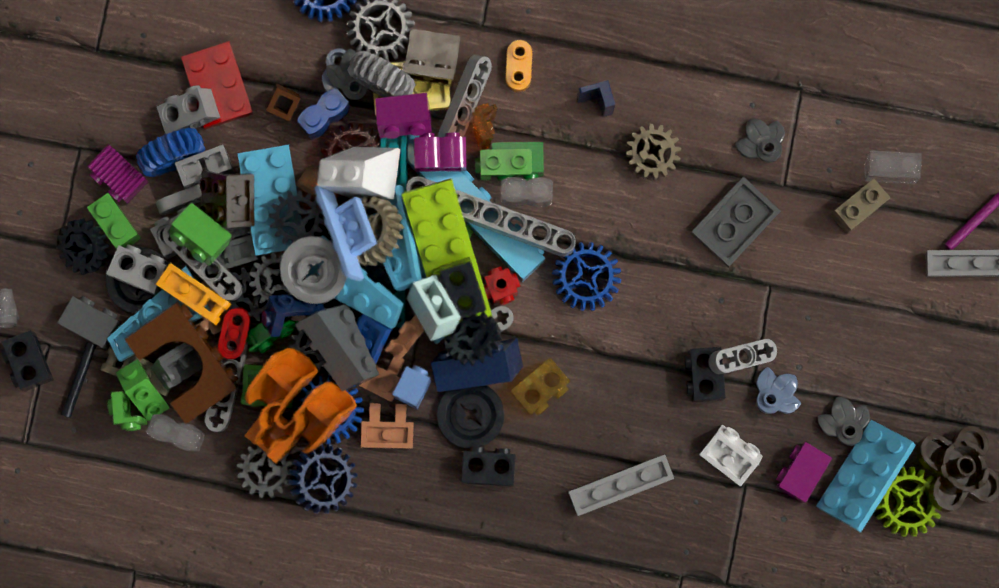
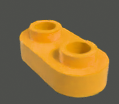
M516 40L507 49L506 84L511 90L521 92L526 90L531 83L532 48L526 41ZM522 49L525 53L522 56H517L515 51ZM520 73L523 75V79L516 81L514 75Z

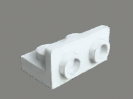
M721 425L717 433L701 451L700 456L739 486H742L759 465L763 456L755 445L747 444L740 439L739 434L734 429Z

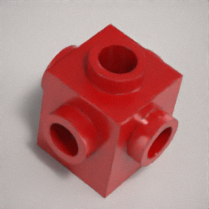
M502 267L488 271V276L484 277V289L487 299H492L494 305L500 303L501 306L514 301V297L518 295L517 288L521 287L516 273L511 274L509 268L503 270ZM497 281H505L506 287L499 289L496 286Z

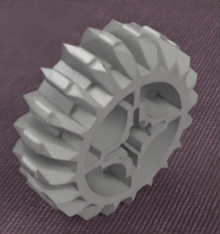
M364 0L366 5L364 7L357 3L356 9L359 13L351 11L350 17L354 20L347 21V26L352 28L347 31V36L354 37L350 44L351 46L358 45L356 53L359 51L369 52L378 57L383 56V59L389 61L388 55L391 54L395 60L398 59L396 52L398 50L405 54L406 49L403 44L408 46V37L411 30L409 28L415 26L414 20H408L412 17L411 11L404 12L406 5L402 3L397 7L398 0H392L391 3L388 0H374L372 3L369 0ZM383 11L382 15L377 18L368 16L373 12ZM393 14L402 24L401 33L396 32L395 28L390 26ZM384 23H386V31L381 30L380 33L377 34L376 26L381 27L382 24L384 25ZM361 24L372 31L369 43L360 34ZM383 40H396L388 46L376 47Z
M359 51L349 63L350 66L347 70L350 76L358 81L359 84L381 97L410 95L414 92L415 82L410 75L375 54Z

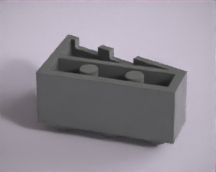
M345 304L316 312L295 324L299 331L304 329L312 341L309 345L313 351L318 349L326 361L323 365L341 391L357 387L379 375L375 361L368 351L365 339L360 333L354 314L348 305Z

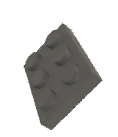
M743 177L696 226L691 234L729 268L781 211Z

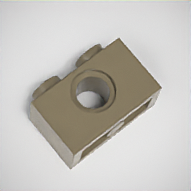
M872 179L839 206L831 216L842 230L848 234L890 199V196L875 179Z

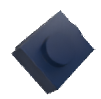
M293 295L269 296L266 309L262 312V324L266 326L270 337L280 336L285 316L313 315L316 312L325 310L322 303H307Z

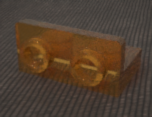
M489 103L479 105L474 108L475 111L471 114L470 125L480 150L490 148L492 139H494L493 134H495L491 121L496 118L498 110L496 104L491 106Z

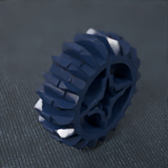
M323 444L316 448V452L312 450L308 455L299 452L300 462L297 460L292 461V464L297 466L296 471L289 470L288 474L295 477L287 482L289 485L296 486L291 489L290 494H299L295 502L298 504L304 502L303 509L309 510L312 507L313 513L318 514L321 509L324 514H328L330 507L333 511L339 510L338 502L344 506L347 505V501L344 498L345 495L353 497L354 494L349 491V488H356L357 484L351 482V478L358 477V474L350 472L355 467V463H347L350 455L344 454L341 456V448L337 447L333 451V445L327 444L324 450ZM330 458L338 467L326 470L324 464H321L319 459ZM312 463V475L304 483L305 472ZM320 474L327 475V479H324L326 481L324 484L318 482V478H321ZM341 477L339 488L335 492L334 482ZM320 488L321 492L325 494L326 499L316 500L308 494L307 490Z

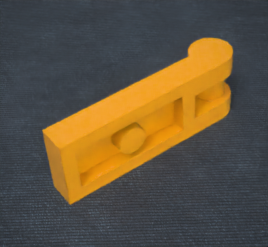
M171 263L156 283L158 287L214 325H217L221 320L219 317L224 309L227 311L231 305L227 300ZM209 300L216 303L211 311L204 308Z

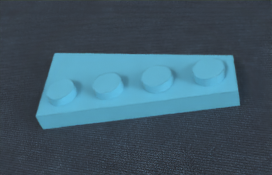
M401 185L395 186L394 200L388 201L398 209V214L403 218L400 224L404 226V229L399 231L403 239L397 241L398 249L393 248V257L386 256V261L383 263L394 288L398 291L411 288L414 282L422 280L413 231L402 197V192H405Z
M324 261L314 266L310 263L311 269L307 277L314 273L320 275L318 270ZM362 268L363 280L357 281L347 278L343 289L334 297L335 299L391 329L397 326L403 303L379 282L375 284L369 279L367 272Z
M185 266L182 271L193 278L189 268ZM163 289L152 299H149L134 316L126 320L107 338L118 360L122 362L134 355V352L124 340L126 336L178 301L181 305L183 303ZM206 304L204 308L211 311L208 304ZM189 308L193 314V317H191L193 322L203 317Z

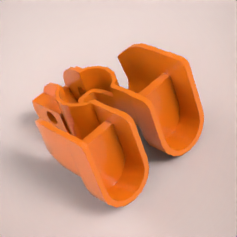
M286 348L274 354L254 378L246 392V402L249 405L256 400H260L266 403L267 406L262 410L259 418L245 434V437L263 449L266 455L275 463H278L288 454L301 436L310 444L302 450L303 453H309L319 447L333 434L340 423L350 416L357 406L353 397L346 390L341 391L337 384L326 382L310 393L290 422L284 418L282 414L298 392L306 387L318 372L315 364L305 354L293 348Z

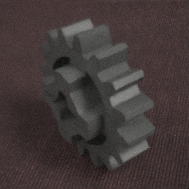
M273 252L271 253L270 260L262 256L263 264L254 263L253 265L257 272H250L249 276L255 278V281L250 282L249 287H256L257 290L252 295L258 296L260 294V304L266 300L268 301V297L272 296L274 292L283 291L287 295H292L284 284L282 286L278 284L272 290H269L273 281L270 277L272 275L277 277L281 272L280 269L271 270L267 266L275 263L281 264L284 253L281 254L280 258H276ZM260 275L266 279L267 287L264 291L260 286Z
M258 445L256 450L249 446L248 451L250 454L248 456L241 454V458L245 461L244 464H237V468L243 470L242 473L237 475L238 479L246 480L243 482L242 487L250 486L249 493L253 495L258 491L260 498H263L265 493H268L273 498V491L275 490L282 494L281 486L283 484L289 486L286 477L293 476L288 474V467L293 465L292 461L285 460L289 453L280 460L283 466L280 467L276 466L266 455V452ZM263 453L259 461L250 463L255 456ZM266 459H268L269 469L273 471L267 473L263 482L262 472L258 469L263 468L264 464H266ZM248 473L257 476L259 479L258 485L250 480ZM275 477L280 478L276 484L268 487L269 481Z

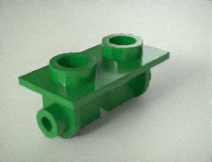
M285 316L281 335L270 337L266 326H263L261 322L248 331L246 342L250 346L254 345L249 351L264 353L274 346L273 342L278 338L283 339L294 332L293 327L299 321H292L289 319L291 316Z

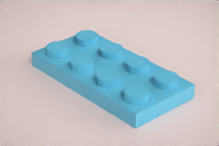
M289 145L237 153L241 174H254V226H250L255 256L286 251L292 244V240H288L284 244L282 243L283 235L279 237L274 236L278 229L270 228V224L274 223L275 219L269 218V214L276 212L272 208V204H280L279 196L287 199L288 191H291L293 196H297ZM288 204L281 210L279 219L286 217L290 210ZM298 211L293 212V217L285 221V223L295 222L296 226L301 225L302 217L298 214ZM289 226L282 228L286 233L297 236L295 229Z
M871 420L863 432L861 441L853 447L816 506L823 512L861 533L915 448V443Z

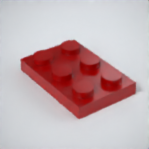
M229 41L181 57L190 86L199 85L200 88L211 89L220 118L203 125L205 130L253 114Z

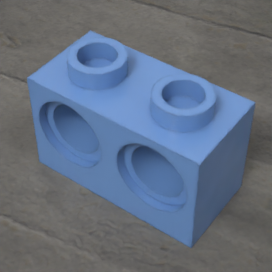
M416 365L412 369L406 366L392 394L393 397L418 410L431 384L430 378L427 377L428 372Z

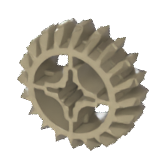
M364 196L361 201L367 217L371 215L368 220L377 244L358 255L357 259L360 265L377 266L378 262L385 263L386 256L393 257V248H399L396 243L398 240L403 239L402 235L399 234V231L404 229V226L400 224L403 218L398 214V209L390 201L378 196Z

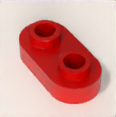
M232 308L224 317L218 342V350L224 358L235 359L244 351L251 318L249 313L243 308ZM234 316H240L242 324H235L233 321ZM234 341L237 345L236 349H229L227 343Z

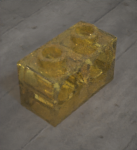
M549 358L514 387L510 393L530 416L534 413L539 416L549 407L547 402L555 396L559 399L569 390L567 385L570 383V380L556 363ZM548 374H555L559 378V384L556 387H548L545 384L544 378ZM530 390L536 391L540 397L539 401L535 404H529L525 400L526 392Z

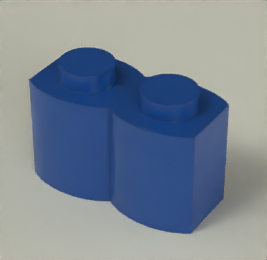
M334 88L324 93L317 104L306 108L300 114L297 121L306 135L313 140L322 136L328 130L330 124L344 118L350 106L340 91Z

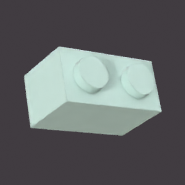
M437 275L413 283L407 300L429 339L432 341L453 333L461 317L441 282L438 281Z

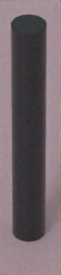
M86 343L61 413L63 416L69 418L72 416L97 346L93 343Z

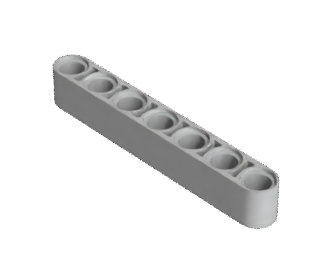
M413 177L408 181L406 190H411L417 184L426 186L437 182L423 177ZM456 190L460 205L464 202H470L474 206L471 213H462L465 222L558 256H568L573 252L576 240L570 231ZM487 211H494L497 213L498 219L490 223L485 221L483 216ZM511 220H519L523 227L519 231H511L508 228V223ZM538 228L543 229L547 234L546 238L540 241L532 236V232ZM565 237L570 240L571 246L568 249H560L556 241L559 238Z

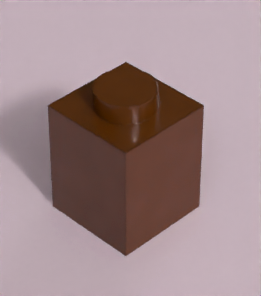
M276 83L265 105L266 111L290 121L300 101V96L298 93Z

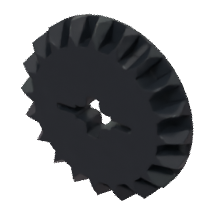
M136 247L142 250L140 254L149 258L153 254L165 259L161 254L152 249ZM125 258L121 263L122 270H129L133 266V259ZM165 260L164 264L169 266L168 262ZM154 267L148 268L145 272L147 280H152L157 275V269ZM106 274V288L110 298L118 307L127 312L136 314L149 299L155 296L140 289L138 292V288L111 278Z
M487 385L449 390L443 395L438 406V424L444 436L453 444L463 448L482 447L493 441L501 431L504 423V407L498 394ZM460 404L470 411L476 409L477 413L475 416L482 426L471 419L467 422L464 419L466 417L465 410Z

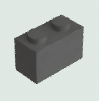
M72 296L58 324L107 350L110 345L107 338L122 324L116 320L118 315L106 308L102 312L93 307L95 302L84 296H81L80 300Z

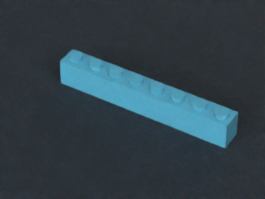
M408 135L407 164L415 171L414 138L419 136ZM467 170L416 172L420 177L434 182L452 178L456 190L489 202L492 198L483 187L478 189L472 183L474 178ZM464 202L460 205L462 213L465 214L471 213L474 209L470 202ZM487 211L483 216L485 221L490 223L498 219V215L494 211ZM465 222L513 273H516L521 282L527 279L545 261L543 256L545 252L542 249ZM511 222L508 223V228L511 231L516 232L522 228L517 223L515 225Z

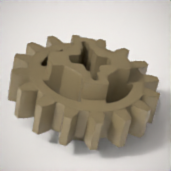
M650 124L647 131L641 126L639 128L640 135L634 132L631 135L634 142H627L626 146L632 149L625 154L626 157H632L628 165L636 166L635 174H638L640 171L644 172L643 179L652 174L653 179L657 180L659 173L665 178L668 175L667 169L674 171L676 168L672 162L679 163L680 157L675 155L681 152V147H675L679 139L678 137L671 139L672 130L670 129L666 133L663 132V125H660L658 130H654L653 124ZM652 136L660 137V138H662L663 140H662V141H659V140L653 139ZM642 141L644 149L637 154V145ZM650 147L653 150H659L657 157L653 154H648ZM670 150V158L665 164L663 154ZM644 163L652 164V165L654 166V168L647 167V166H645V165H643V164H644Z

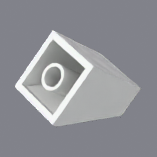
M352 147L320 160L317 186L347 198L357 197L363 199L364 196H378L382 199L394 200L400 149Z

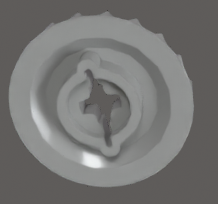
M308 236L298 239L286 249L281 259L280 272L285 287L294 297L307 303L318 304L333 299L343 289L347 279L340 269L341 262L332 246V242L322 237ZM324 261L318 270L320 275L314 273L306 279L304 278L311 269L310 263L314 266Z

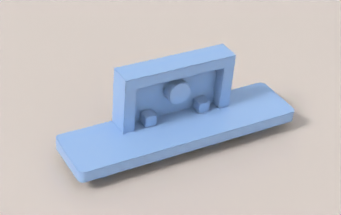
M315 186L316 201L323 211L325 217L324 224L330 231L333 239L332 246L339 256L341 262L340 269L347 278L361 281L364 279L357 256L377 244L360 198L354 197L338 206L334 192Z

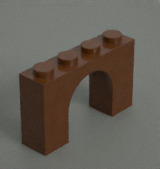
M177 301L126 336L124 340L139 361L163 344L172 341L185 342L198 351L203 363V372L200 379L171 401L173 408L184 423L187 424L236 390L238 387L236 381L239 378L231 367L226 369L221 362L224 357L216 346L211 348L206 341L208 335L201 325L196 327L191 320L193 314L188 306L185 304L181 305Z

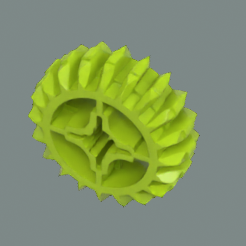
M904 467L901 468L899 476H896L880 504L875 509L882 510V513L876 516L878 520L884 517L887 519L882 526L887 528L893 524L891 528V533L896 534L899 528H901L900 533L902 537L907 536L908 530H910L912 537L917 536V528L921 533H926L925 523L929 527H934L935 523L931 517L935 519H940L941 517L939 513L935 512L936 508L929 499V487L934 477L928 476L924 480L925 471L920 470L915 475V467H910L908 474ZM902 480H909L917 483L918 486L907 492L896 484ZM890 491L893 492L892 495L897 501L892 513L888 504ZM923 491L926 493L928 502L926 512L923 511L924 509L919 502ZM914 495L912 497L913 506L904 507L903 502L905 501H903V498ZM907 511L920 518L911 524L898 520Z

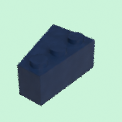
M517 338L497 342L500 348L492 349L493 357L491 358L486 355L484 363L476 360L474 366H471L469 361L465 365H462L459 360L455 361L448 350L439 352L438 356L431 362L437 392L511 382L523 368Z

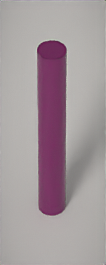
M999 192L944 244L948 250L956 248L999 206Z

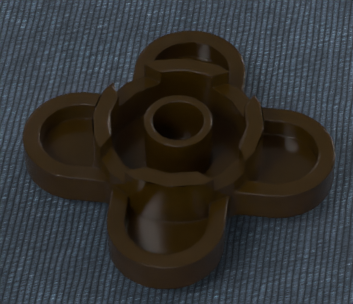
M967 426L956 432L952 441L941 435L931 434L922 438L917 445L916 455L920 464L934 474V479L929 487V499L932 505L941 512H951L960 508L966 496L981 504L991 502L999 496V476L986 466L984 458L989 449V442L987 436L980 428Z

